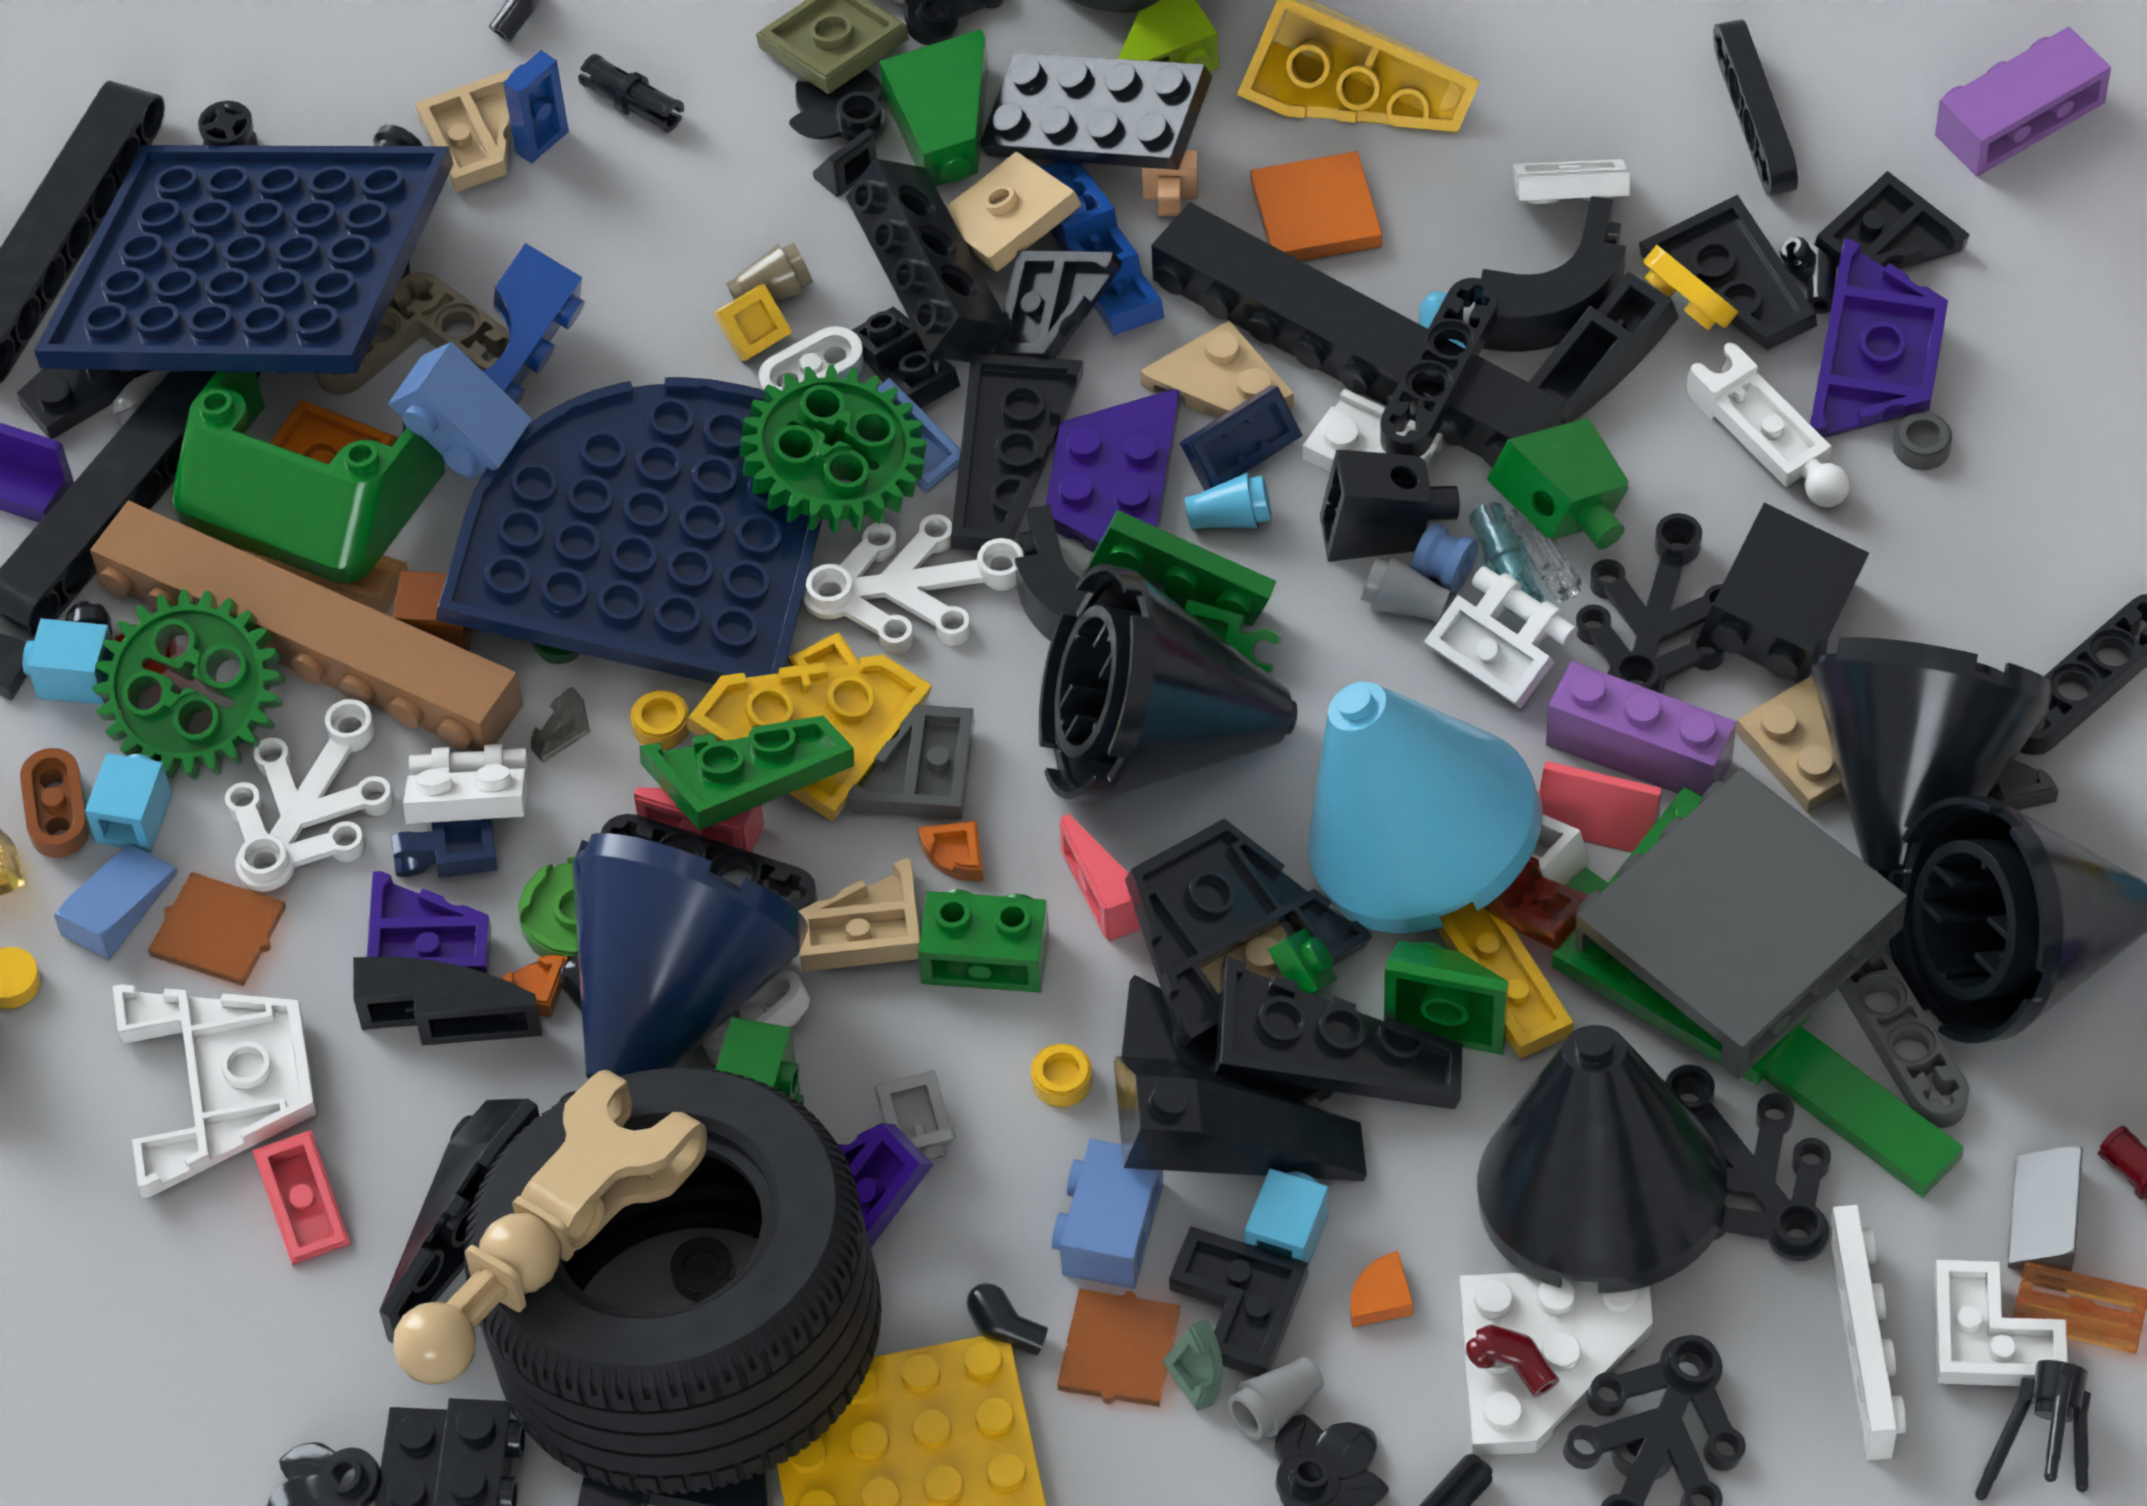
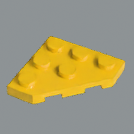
M884 654L860 657L859 663L827 667L826 662L783 667L779 668L778 674L746 678L745 672L721 675L688 717L686 728L698 736L714 734L717 742L749 737L750 731L756 726L823 715L853 747L854 766L788 794L833 822L848 803L847 799L850 789L854 784L861 786L875 767L876 755L887 741L892 740L898 735L900 724L915 705L924 704L930 695L932 685Z

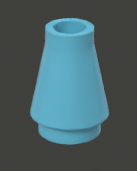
M1245 473L1199 494L1185 497L1186 511L1191 530L1201 528L1259 529V523L1272 520L1271 506L1263 475L1250 478L1249 474Z

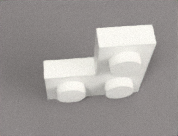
M1936 1260L1934 1284L1937 1384L2020 1386L2022 1377L2034 1378L2036 1364L2039 1360H2057L2068 1363L2066 1320L2002 1317L2000 1262Z

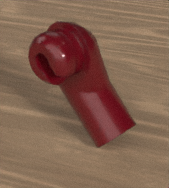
M1491 1324L1476 1330L1477 1336L1470 1339L1466 1344V1354L1469 1360L1478 1368H1491L1495 1365L1496 1361L1513 1366L1533 1397L1545 1394L1556 1386L1560 1380L1533 1339L1525 1334Z

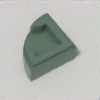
M1205 1319L1191 1324L1162 1360L1164 1366L1197 1411L1214 1404L1219 1395L1223 1377V1363L1219 1343L1211 1325Z

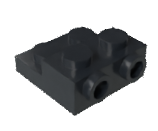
M449 1398L447 1410L390 1407L380 1467L381 1483L376 1493L375 1506H517L518 1482L516 1477H510L513 1458L523 1457L526 1431L517 1421L507 1401Z

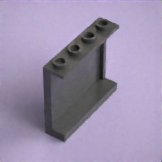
M1740 768L1725 783L1719 780L1712 784L1702 796L1699 806L1684 819L1682 817L1673 819L1660 834L1658 842L1643 856L1638 853L1629 858L1620 869L1617 879L1603 892L1593 891L1581 902L1575 913V948L1582 952L1592 942L1597 943L1722 1044L1720 1064L1739 1079L1903 928L1907 895L1750 773Z

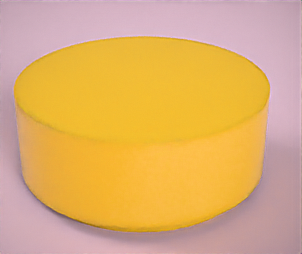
M657 690L646 693L634 703L631 709L630 718L633 734L642 745L661 743L663 750L670 749L680 744L690 731L686 728L689 717L688 706L684 699L674 692Z
M17 947L0 948V1008L13 1009L23 1006L35 997L41 985V976L36 961L24 949Z
M1054 1044L1041 1050L1035 1056L1031 1065L1032 1087L1036 1096L1044 1103L1055 1107H1068L1082 1101L1092 1087V1067L1085 1052L1070 1044Z

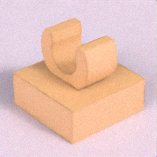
M1197 150L1185 151L1179 170L1142 167L1143 199H1158L1159 216H1178L1181 212V199H1198Z

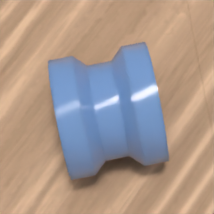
M1432 523L1426 529L1417 545L1411 568L1426 578L1431 577L1439 580L1443 588L1456 593L1462 588L1473 568L1478 551V542L1468 536L1461 538L1449 535L1445 526Z

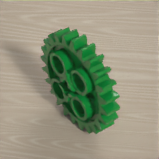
M828 365L826 375L823 378H818L810 366L805 367L804 380L800 383L790 374L786 373L783 375L782 391L768 384L765 387L764 401L753 400L750 417H744L740 444V457L744 458L743 475L754 477L752 487L754 495L769 492L767 508L770 511L783 504L788 506L786 521L789 523L797 519L800 514L808 516L809 530H814L820 520L824 519L829 521V526L833 533H838L841 520H849L856 531H861L863 516L868 515L876 523L881 524L884 519L885 507L899 513L902 508L903 496L913 497L917 480L922 479L927 443L926 440L921 439L922 421L911 420L913 412L912 403L896 405L898 389L896 387L888 389L883 393L877 391L879 376L877 375L871 377L865 384L858 382L857 368L853 367L845 379L838 378L834 365ZM865 439H872V440H876V441H878V442H871V441H867V440H865ZM787 455L800 456L801 458H793ZM843 479H845V480H848V481H851V482H842V481H838V480H843Z
M186 589L180 591L177 606H172L162 594L157 595L158 611L150 614L140 604L137 605L135 608L140 622L132 626L128 622L119 620L117 624L125 635L122 642L105 639L103 643L114 654L113 660L99 661L95 664V667L101 673L109 677L108 681L93 686V691L99 697L110 699V701L96 709L97 714L103 720H115L105 731L106 734L113 741L126 738L120 748L126 756L141 752V755L150 757L155 761L161 760L168 778L175 776L180 764H183L186 774L191 779L198 778L201 763H206L216 775L221 774V757L226 754L233 761L241 764L243 759L239 746L245 742L254 748L258 747L260 741L253 733L256 727L273 729L275 726L264 714L265 709L281 707L283 705V701L277 695L270 692V687L285 683V677L279 671L268 669L282 659L281 654L275 648L262 649L272 639L271 634L265 627L253 630L258 619L249 610L237 616L238 605L229 597L217 609L216 597L207 590L202 594L198 605H195L192 595ZM179 635L189 636L188 648L182 655L175 658L166 657L167 645L173 638ZM231 659L240 660V669L234 679L223 683L217 682V670L222 663ZM148 660H152L188 681H193L196 678L209 691L233 699L234 705L231 708H225L191 688L185 687L181 690L170 678L144 668V665ZM152 686H160L162 695L159 702L150 709H139V698L144 690ZM200 711H212L213 719L208 729L200 734H190L189 724L193 716Z

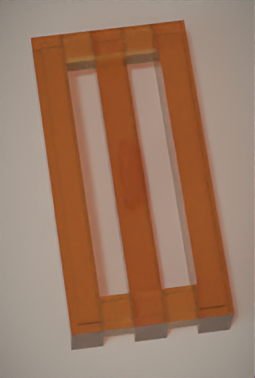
M2025 1261L2012 1318L2066 1320V1336L2068 1339L2136 1354L2147 1307V1289ZM2033 1285L2130 1307L2133 1310L2132 1313L2095 1305L2093 1300L2076 1296L2065 1298L2034 1291L2032 1287Z

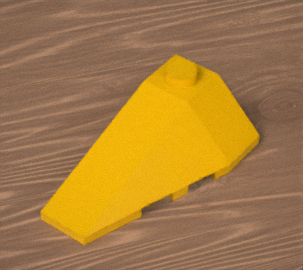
M1277 0L1237 95L1286 117H1311L1333 119L1341 122H1366L1388 124L1396 127L1458 132L1480 80L1313 0Z

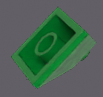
M1399 940L1387 958L1385 965L1384 1020L1389 1016L1462 1044V1048L1503 1055L1506 1042L1508 981L1459 951L1445 949L1443 946L1433 942L1411 943Z

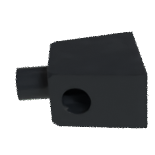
M1336 450L1320 512V522L1328 562L1414 552L1426 531L1428 521L1458 519L1460 498L1457 486H1430L1426 463L1420 456Z

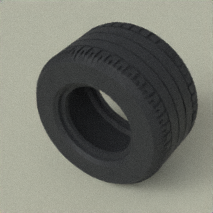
M675 1067L672 1069L661 1068L621 1076V1078L625 1079L628 1083L632 1100V1111L630 1118L623 1128L633 1131L651 1128L672 1112H683L705 1124L707 1144L703 1159L671 1196L650 1203H633L623 1207L588 1244L581 1249L575 1250L568 1262L559 1258V1267L552 1280L537 1291L524 1294L526 1307L521 1312H516L499 1302L481 1321L480 1326L503 1394L512 1413L528 1435L546 1453L550 1454L552 1458L559 1461L565 1467H569L572 1471L580 1473L586 1478H592L593 1481L603 1482L608 1486H616L618 1489L627 1488L633 1492L641 1490L642 1493L653 1491L655 1494H662L664 1492L675 1494L680 1491L681 1494H684L691 1490L701 1492L704 1488L713 1490L716 1486H721L722 1488L726 1487L727 1483L733 1482V1484L740 1483L739 1480L744 1478L746 1480L751 1479L754 1474L761 1475L765 1473L764 1470H772L777 1467V1463L788 1461V1457L796 1456L800 1453V1449H806L810 1446V1442L816 1441L820 1434L825 1433L829 1426L837 1421L838 1416L843 1414L846 1406L852 1402L854 1395L860 1389V1385L863 1384L877 1347L882 1312L879 1279L856 1184L848 1161L833 1136L806 1107L799 1104L797 1100L789 1097L786 1093L778 1091L773 1086H768L762 1081H756L750 1077L745 1078L744 1075L732 1074V1072ZM570 1097L551 1107L552 1109L546 1110L540 1117L535 1118L530 1125L522 1129V1133L513 1138L512 1142L504 1148V1152L499 1154L497 1161L492 1164L490 1171L484 1177V1182L479 1187L470 1211L466 1229L465 1250L470 1245L479 1248L480 1239L489 1225L502 1216L514 1214L512 1202L518 1196H521L531 1178L565 1142L566 1133L563 1125V1112L565 1103ZM688 1228H720L737 1231L758 1239L750 1259L728 1284L711 1296L683 1308L653 1313L630 1312L607 1306L583 1292L592 1278L613 1258L628 1248L660 1234ZM464 1251L465 1274L467 1281L471 1276Z

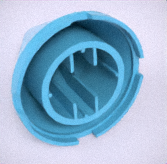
M1372 682L1353 683L1340 690L1334 696L1328 709L1308 832L1307 849L1311 870L1324 895L1332 902L1331 905L1352 922L1357 921L1363 927L1387 933H1417L1444 927L1440 916L1456 911L1471 902L1479 911L1500 896L1519 876L1528 863L1540 835L1543 809L1541 797L1536 790L1533 776L1524 759L1517 750L1502 738Z

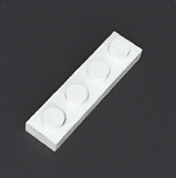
M1858 1205L1836 1206L1832 1209L1829 1244L1867 1461L1891 1459L1893 1457L1896 1435L1906 1432V1416L1902 1396H1891L1888 1377H1895L1896 1360L1892 1339H1881L1878 1322L1884 1321L1886 1318L1882 1283L1871 1282L1869 1266L1876 1264L1874 1233L1871 1227L1862 1228Z

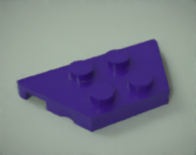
M1844 239L1810 421V425L1823 438L1930 410L1948 307L1947 299L1926 286L1914 284L1906 273L1889 263L1886 268L1861 253V245L1850 239Z
M1168 390L1060 422L1045 505L1050 504L1056 533L1067 539L1079 540L1087 550L1094 553L1117 510L1157 528L1160 527L1180 405L1178 390Z

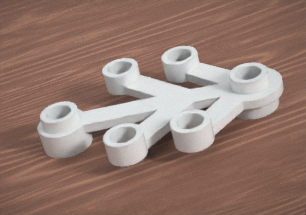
M932 514L920 522L919 532L881 574L862 577L874 561H888L895 556L898 550L895 529L886 523H874L864 530L862 541L840 565L824 564L810 572L806 580L802 601L804 607L812 615L829 620L846 616L879 636V644L885 652L893 655L903 654L912 647L914 642L913 627L910 620L902 615L889 616L866 601L885 597L935 626L936 635L943 644L958 646L965 643L970 637L969 614L963 608L947 606L923 591L983 582L997 591L1009 590L1017 584L1015 558L1023 557V551L1016 542L1006 538H997L986 542L981 547L976 560L919 568L932 553H943L951 548V520L941 514ZM936 530L945 532V534L939 537H931L928 535L930 532ZM877 539L889 541L881 546L871 544ZM1007 568V570L1004 571H996L995 569ZM830 593L838 594L832 597H825L826 594ZM952 622H956L962 625L961 627L954 630H950L944 627L945 625ZM893 631H901L905 633L902 637L899 638H890L887 636L889 633Z
M345 699L333 704L328 709L325 715V725L329 741L298 790H296L289 770L291 766L289 749L282 739L276 737L265 738L259 742L260 745L254 748L253 755L257 769L263 776L267 777L281 816L270 834H267L260 817L263 803L259 790L255 785L248 782H239L232 785L226 791L225 803L229 816L239 823L245 841L237 854L235 869L240 882L247 888L260 892L272 891L280 888L290 880L295 867L329 856H333L341 862H351L361 857L364 853L366 845L362 830L359 825L350 821L335 824L331 827L329 833L297 842L295 840L302 829L359 810L368 816L377 817L386 814L392 808L394 799L391 786L386 779L380 776L367 777L358 786L324 796L349 754L364 749L374 736L375 727L371 711L365 703L355 699ZM351 728L358 729L354 732L344 733L346 730ZM276 753L281 755L275 761L269 762L264 760L270 754ZM374 792L384 794L377 800L366 799L369 794ZM241 799H252V802L246 806L240 807L235 805ZM351 837L355 839L350 845L341 846L337 844L343 838ZM266 863H272V864H273L272 866H270V867H268V868L258 869V868H259L261 865H263V864H266Z

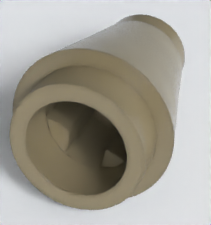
M791 243L783 248L777 244L738 274L735 279L726 284L734 300L756 286L765 284L776 302L803 294L802 288L813 283V280L794 243Z

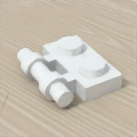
M1482 566L1472 580V585L1485 593L1479 604L1474 606L1460 595H1457L1424 642L1430 649L1521 710L1555 663L1549 655L1538 649L1542 641L1551 637L1566 647L1574 640L1578 627L1562 617L1563 610L1546 600L1540 603L1522 591L1521 582L1509 574L1498 575L1488 567ZM1507 609L1527 621L1518 634L1497 621L1501 613Z
M487 744L484 746V751L452 753L450 747L432 748L431 754L409 755L410 775L407 776L403 800L405 823L418 824L524 817L527 797L525 771L529 769L527 748L504 749L503 744Z

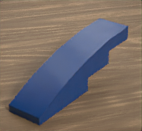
M1057 161L1040 167L1074 190L1082 204L1079 209L1051 230L1061 251L1114 252L1122 261L1120 271L1094 305V308L1114 336L1165 318L1162 299L1142 274L1138 253L1118 227L1115 208L1084 166L1078 162Z

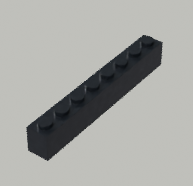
M1191 202L1187 204L1151 245L1153 280L1158 282L1164 290L1174 295L1180 294L1204 307L1210 315L1217 319L1230 320L1233 324L1250 332L1259 342L1272 344L1296 357L1307 368L1318 369L1341 381L1350 391L1359 395L1365 394L1385 406L1388 405L1428 330L1426 327ZM1444 340L1435 347L1440 353L1449 356L1458 355L1465 350V348L1450 340ZM1478 356L1438 432L1443 434L1444 442L1463 447L1483 458L1493 468L1508 439L1562 425L1564 401ZM1423 381L1416 384L1413 390L1416 394L1429 398L1441 394L1444 388L1436 382ZM1410 412V419L1416 421V415Z

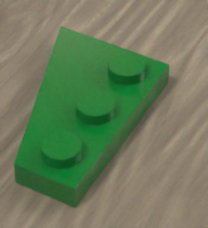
M1119 510L1116 511L1083 572L1084 575L1091 568L1099 564L1133 569L1150 583L1162 581L1165 594L1184 609L1188 599L1197 600L1245 614L1244 625L1248 626L1255 624L1268 603L1276 581Z
M823 715L756 726L750 731L749 737L717 742L714 734L692 737L693 746L663 751L661 743L639 746L641 765L698 830L707 828L854 766L853 747Z

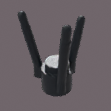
M2039 1360L2036 1364L2034 1378H2021L2018 1399L1975 1491V1497L1978 1500H1985L2031 1404H2036L2034 1410L2036 1416L2051 1421L2044 1473L2046 1481L2054 1482L2057 1479L2065 1423L2072 1422L2073 1420L2075 1486L2079 1492H2085L2088 1489V1410L2091 1393L2085 1391L2088 1375L2086 1369L2063 1361Z

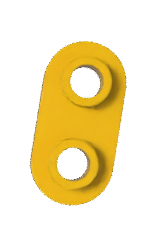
M1657 244L1642 261L1650 268L1644 278L1669 298L1676 291L1681 293L1690 301L1683 310L1708 331H1710L1715 323L1726 329L1739 313L1737 309Z

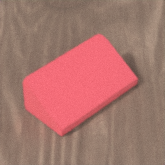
M1550 761L1545 762L1539 790L1543 808L1542 814L1579 829L1585 842L1633 852L1660 816L1662 793L1660 787Z

